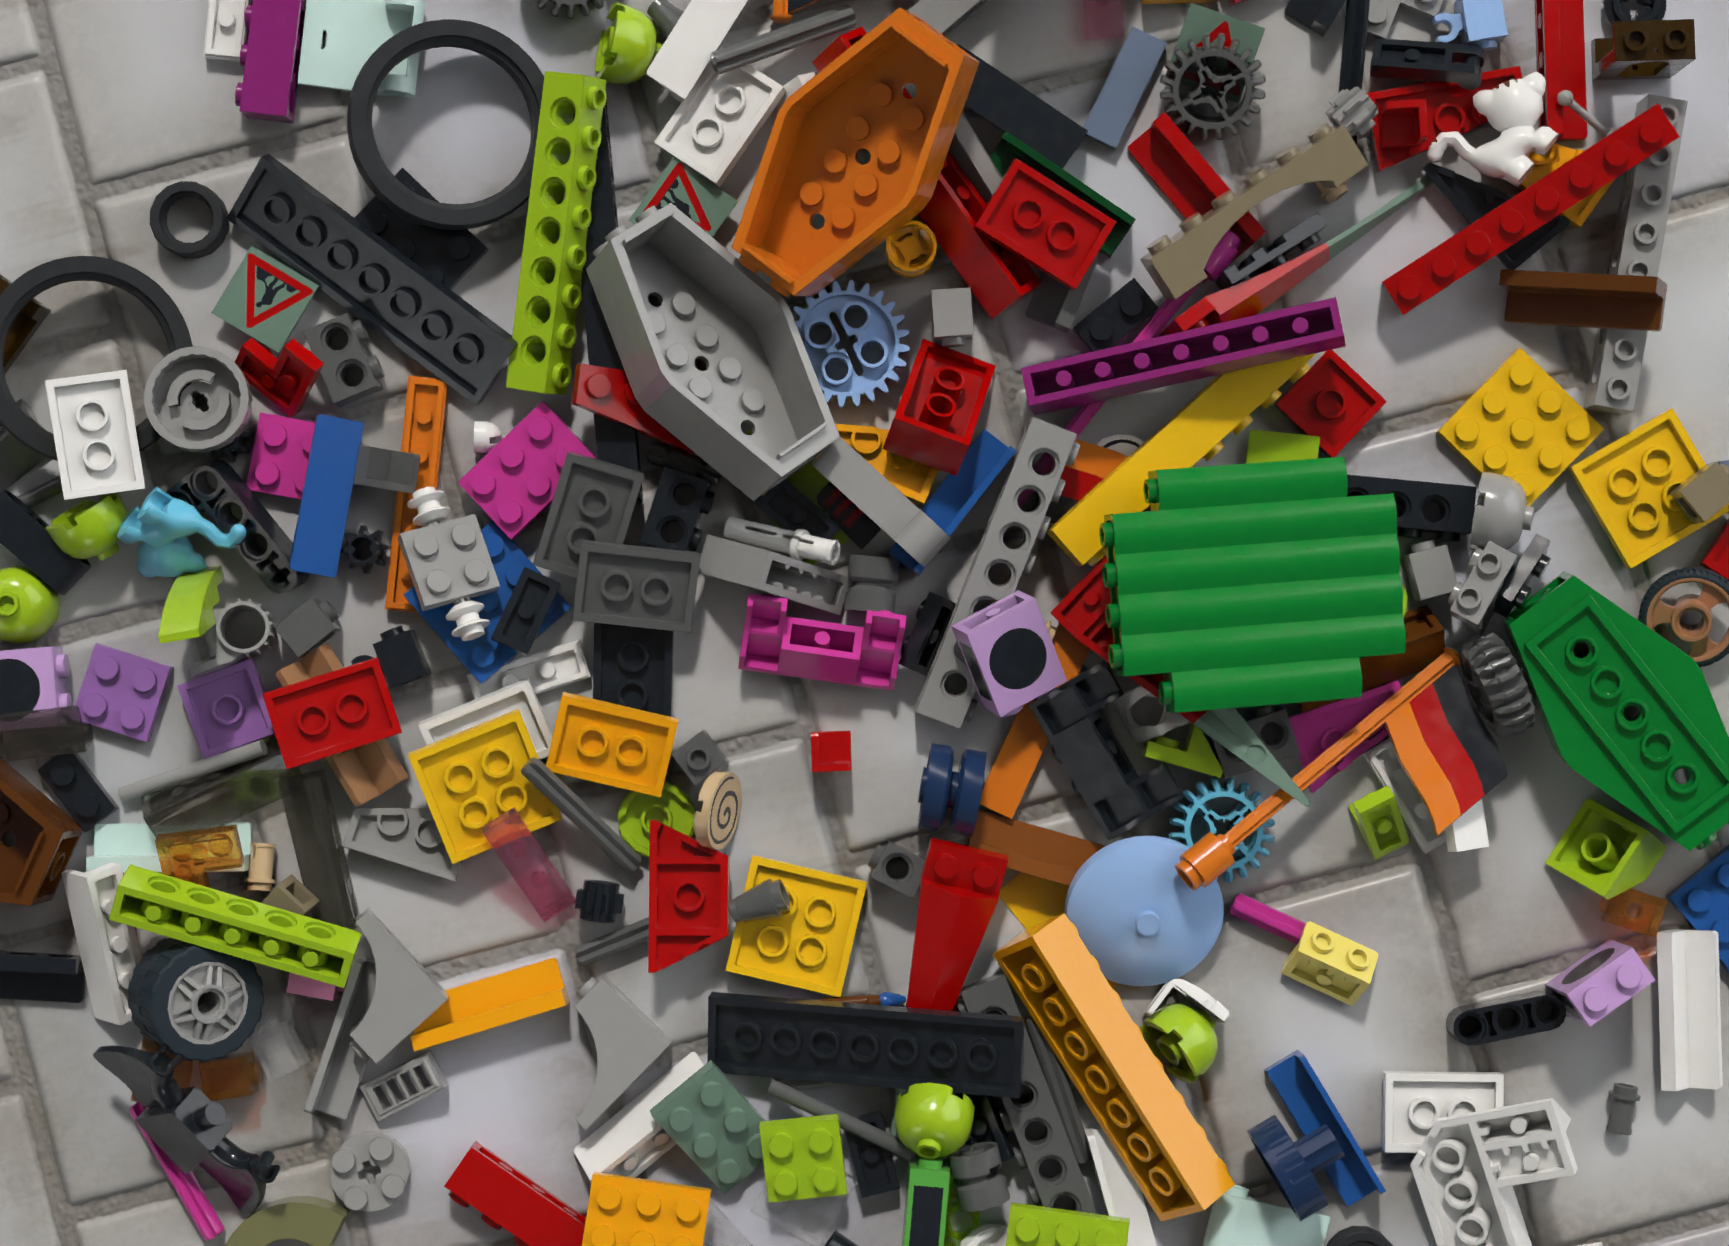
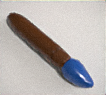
M883 992L879 995H855L819 1000L898 1007L906 1002V997L891 992Z

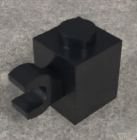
M398 626L381 633L382 641L372 644L383 675H385L390 688H398L432 674L415 630L404 631L402 626ZM360 655L355 657L351 662L352 665L360 662L373 659L374 657L369 655Z

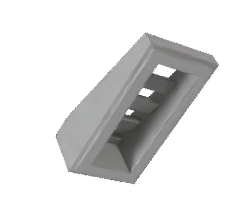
M430 1049L363 1084L360 1088L377 1121H380L445 1088L448 1082ZM419 1065L430 1083L425 1088L415 1070V1067ZM405 1072L408 1073L417 1090L412 1095L401 1076ZM392 1079L396 1082L404 1098L400 1101H397L388 1083ZM381 1086L391 1105L385 1109L374 1091V1088Z

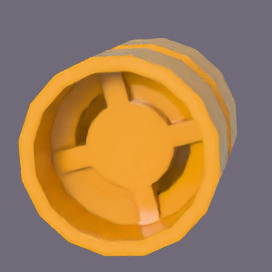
M908 221L887 238L885 257L888 266L895 274L903 278L914 279L923 276L931 269L935 261L937 249L935 235L927 225L919 221Z

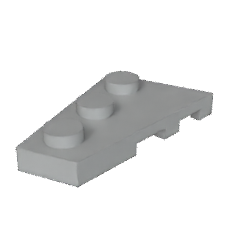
M355 808L342 844L344 848L455 883L463 863L462 860L452 864L429 808Z

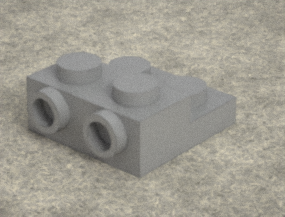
M1488 541L1484 550L1478 547L1468 563L1467 568L1472 571L1464 584L1458 582L1449 596L1448 603L1452 605L1450 608L1452 617L1466 623L1469 631L1477 635H1483L1496 613L1493 609L1495 608L1498 593L1519 562L1518 555L1491 541Z

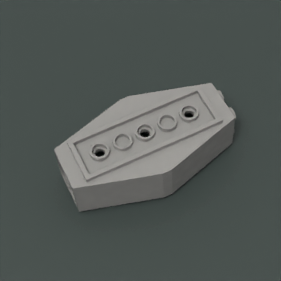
M669 203L659 210L652 206L642 212L635 219L637 223L629 229L623 224L610 232L605 237L607 242L593 252L596 258L586 271L634 396L643 410L754 501L811 462L836 441L840 435L790 307L782 296L757 274L743 266L738 261V258L675 205ZM655 295L660 300V306H652L648 301V296ZM695 359H701L705 362L707 367L705 371H700L695 367ZM741 423H748L752 427V435H746L742 432Z

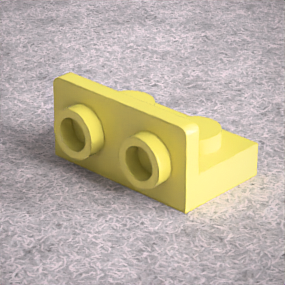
M1308 921L1303 928L1299 943L1285 960L1281 974L1353 1006L1371 983L1378 953Z

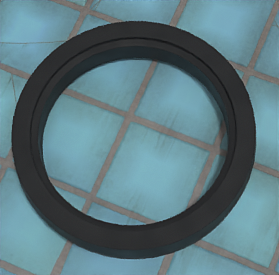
M455 19L434 20L414 25L399 32L383 43L368 58L356 77L351 90L347 110V133L351 153L360 175L371 191L386 206L404 218L427 227L444 230H464L488 225L508 216L522 206L530 196L544 83L542 72L533 59L509 37L497 30L475 22ZM439 47H456L484 55L502 67L515 81L523 94L531 121L529 151L515 179L503 190L491 197L466 204H447L429 200L411 191L395 178L379 154L372 129L373 105L378 88L387 74L396 65L423 50Z
M72 256L55 259L27 271L12 282L0 295V423L23 445L47 458L58 461L54 435L38 426L21 410L10 393L3 367L4 345L12 322L22 308L35 296L51 287L72 281H96L110 284L130 293L151 311L162 328L169 354L181 348L193 347L185 319L172 298L149 276L119 261L97 256ZM192 382L187 383V384L181 389V392H180L179 397H178V399H179V405H176V406H180V397H181V394H182L183 390H184L188 385L192 384ZM148 417L136 426L140 452L162 437L153 428Z

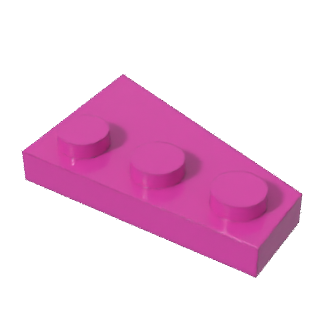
M1395 680L1364 691L1360 698L1342 699L1312 711L1288 717L1301 753L1298 754L1302 770L1401 689L1399 681ZM1385 724L1309 786L1310 793H1314L1326 781L1348 767L1369 748L1374 747L1389 734Z

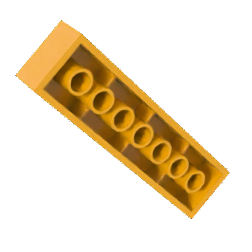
M1065 913L1024 930L992 953L1160 1221L1204 1211L1235 1185L1228 1173L1226 1164L1215 1153L1207 1140L1204 1129L1193 1118L1185 1105L1183 1096L1164 1072L1163 1064L1152 1053L1143 1038L1141 1029L1130 1018L1122 1005L1119 994L1112 989L1101 972L1098 961L1089 953L1079 937L1076 926L1069 921Z

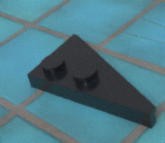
M1430 162L1422 168L1469 225L1513 197L1503 191L1481 182H1476ZM1558 215L1497 254L1496 257L1507 270H1515L1571 222L1566 217Z

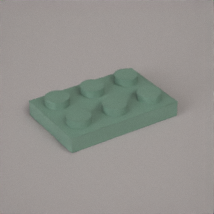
M712 1060L650 1109V1113L655 1121L724 1195L763 1163L759 1125L760 1122L766 1120Z

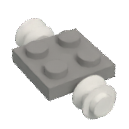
M435 487L419 489L412 494L413 499L407 503V506L411 509H417L418 515L413 519V523L423 527L400 533L398 541L422 611L454 603V606L446 615L447 620L456 621L457 628L451 633L452 636L461 637L462 641L476 639L485 634L484 628L490 624V621L480 619L478 613L484 608V604L470 601V598L496 592L500 588L476 515L472 514L443 522L451 512L450 507H443L440 504V500L445 497V492L441 490L436 491Z

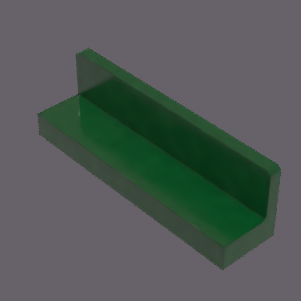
M1007 131L1001 136L999 144L990 156L1002 178L1013 160L1017 158L1115 220L1114 227L1099 250L1109 258H1111L1136 220Z

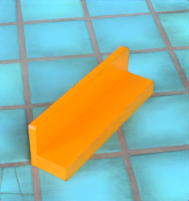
M553 957L445 990L448 993V1000L414 1030L410 1039L415 1052L566 1006L570 1000L558 960Z

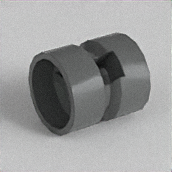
M850 555L847 577L853 581V585L846 588L844 610L866 613L867 610H887L894 613L896 592L891 589V585L898 582L900 560L876 556Z
M996 1142L970 1144L961 1147L957 1152L947 1156L952 1177L960 1181L955 1188L960 1210L963 1212L981 1211L999 1206L1010 1200L1006 1177L998 1173V1170L1002 1167V1161Z

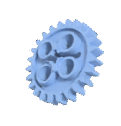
M853 280L849 281L847 290L841 291L838 282L833 281L832 293H827L823 288L818 292L819 298L817 300L811 296H804L808 305L806 310L794 306L793 310L799 317V320L795 321L827 404L833 396L838 397L839 408L843 409L846 398H852L853 404L858 408L860 406V396L865 395L871 403H874L875 395L873 391L875 389L887 394L889 392L885 384L887 379L898 383L899 377L893 369L894 367L906 368L907 365L905 361L898 358V354H905L910 351V347L900 344L899 340L908 337L909 331L897 329V326L904 321V315L891 316L896 303L893 301L883 306L881 304L884 296L882 290L874 297L869 296L868 283L863 286L860 292L855 291ZM851 309H860L866 314L867 321L860 328H851L845 322L846 313ZM831 313L837 315L847 339L852 340L855 338L857 341L853 344V352L864 372L862 376H857L845 349H836L840 345V338L829 318ZM818 325L826 326L832 333L830 340L823 345L813 343L809 338L812 328ZM869 344L880 346L884 352L882 360L875 364L864 361L861 351L865 346ZM836 360L844 362L848 367L846 377L838 381L830 379L826 374L828 364Z

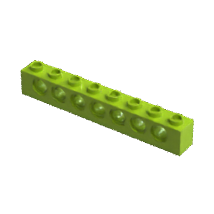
M545 71L512 338L518 345L509 357L507 388L544 394L567 395L568 384L572 375L570 368L572 350L577 336L575 326L578 306L581 302L580 287L583 266L586 262L587 231L591 223L592 192L596 183L597 152L601 143L602 112L607 98L605 91L607 80L581 74Z

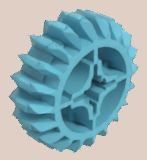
M1211 777L1210 790H1207L1202 781H1198L1195 785L1199 795L1195 797L1189 790L1183 791L1184 797L1190 802L1187 807L1178 802L1174 803L1173 807L1183 812L1181 819L1176 817L1169 818L1168 822L1172 825L1180 826V831L1171 832L1168 834V837L1175 841L1181 839L1182 844L1189 848L1193 846L1190 827L1195 812L1200 815L1199 817L1205 823L1206 829L1202 837L1208 832L1215 834L1217 831L1208 815L1222 823L1225 822V819L1229 820L1230 824L1226 828L1229 831L1244 819L1247 813L1250 814L1257 808L1255 803L1260 800L1262 794L1259 791H1255L1246 797L1249 784L1244 781L1235 791L1233 777L1226 778L1224 788H1220L1218 777ZM1217 797H1231L1240 802L1234 809H1230L1222 815L1216 814L1205 804L1208 800ZM1269 819L1252 833L1247 847L1243 841L1235 847V852L1238 855L1234 858L1235 863L1223 873L1224 880L1227 883L1233 881V869L1237 870L1241 878L1248 877V872L1244 866L1247 862L1254 869L1261 867L1259 861L1254 858V855L1259 853L1265 857L1269 856L1270 851L1260 847L1262 840L1274 842V835L1263 833V827L1275 825L1274 819Z

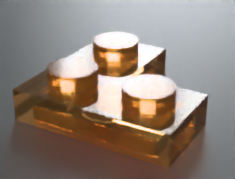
M237 824L158 834L155 839L162 874L209 888L211 887L207 874L208 871L242 867L245 861Z

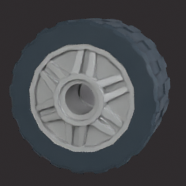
M173 938L160 940L157 942V945L148 949L142 955L143 958L136 964L132 979L129 981V999L127 1001L128 1008L132 1013L131 1018L145 1038L161 1048L167 1045L166 1051L175 1056L180 1054L184 1060L210 1062V1060L224 1058L232 1051L238 1050L243 1046L245 1040L251 1037L257 1022L260 1021L262 1005L264 1004L263 982L252 961Z

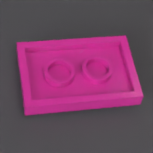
M541 401L458 483L511 540H514L551 505L567 450L595 459L598 458L546 402Z

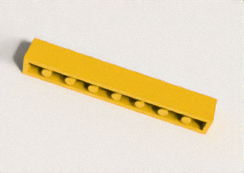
M1315 354L1218 375L1046 532L1076 566H1083L1086 562L1093 566L1107 554V549L1101 546L1099 537L1100 524L1105 523L1104 515L1143 512L1144 510L1151 511V505L1145 502L1143 491L1144 480L1149 479V471L1191 468L1202 457L1206 462L1209 461L1224 447L1220 441L1231 431L1234 435L1239 434L1253 421L1249 415L1259 405L1266 409L1282 395L1278 390L1280 386L1288 379L1292 383L1296 382L1309 371L1311 367L1307 362Z

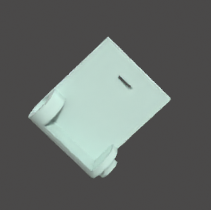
M306 0L297 84L351 91L361 68L383 43L399 32L423 23L425 2L421 0ZM420 52L411 55L396 65L384 78L376 95L414 98Z
M1235 1184L1213 1203L1202 1246H1324L1331 1217L1315 1213L1300 1222L1290 1207L1257 1201L1248 1196L1249 1189Z

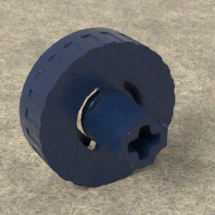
M1275 1115L1247 1130L1249 1138L1268 1172L1300 1222L1328 1206V1202L1313 1174L1345 1155L1337 1139L1326 1124L1295 1142L1292 1141Z

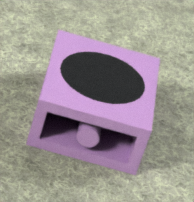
M1018 590L951 626L983 707L999 717H1007L1022 710V705L1035 698L1043 697L1067 681L1037 601L1034 597Z
M49 646L0 651V730L69 725L68 716L73 714V701L71 694L66 693L65 677H69L70 663L68 655L63 654L62 647Z
M1608 939L1545 985L1552 995L1564 1002L1568 1017L1591 1027L1653 983L1655 978L1633 947Z

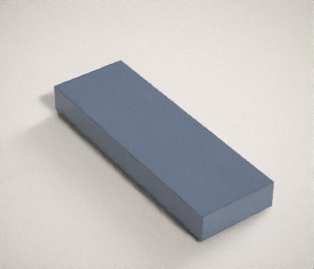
M1132 26L1083 128L1088 130L1086 137L1116 150L1167 45L1166 42Z

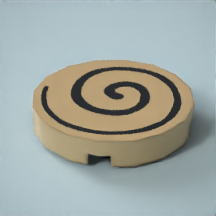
M715 771L705 780L699 792L698 801H702L703 805L702 811H696V815L694 814V831L697 841L701 846L719 850L728 844L736 830L741 811L742 792L738 776L732 772Z

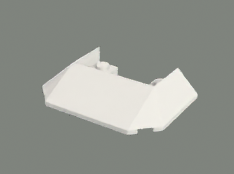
M1553 1098L1443 1117L1436 1120L1410 1166L1437 1246H1532L1513 1185L1572 1176L1576 1174L1578 1169L1566 1134L1571 1118ZM1597 1242V1243L1584 1244V1245H1578V1246H1603V1245H1602V1242Z

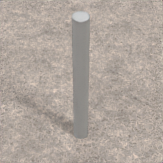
M261 739L118 788V795L122 802H127L266 755L267 746Z

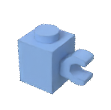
M1456 0L1454 3L1455 14L1440 13L1431 20L1432 25L1443 23L1449 28L1448 35L1438 36L1435 39L1437 43H1451L1459 33L1460 44L1479 46L1485 52L1497 49V43H1500L1508 35L1502 0Z

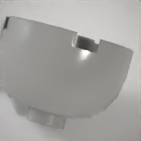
M1482 472L1478 493L1481 494L1478 496L1477 505H1475L1470 549L1476 550L1479 547L1484 550L1488 541L1504 549H1510L1519 541L1523 530L1531 531L1534 507L1527 506L1526 492L1514 479L1501 474Z

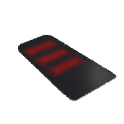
M831 482L817 495L819 505L841 526L844 533L860 549H864L881 530L872 519Z

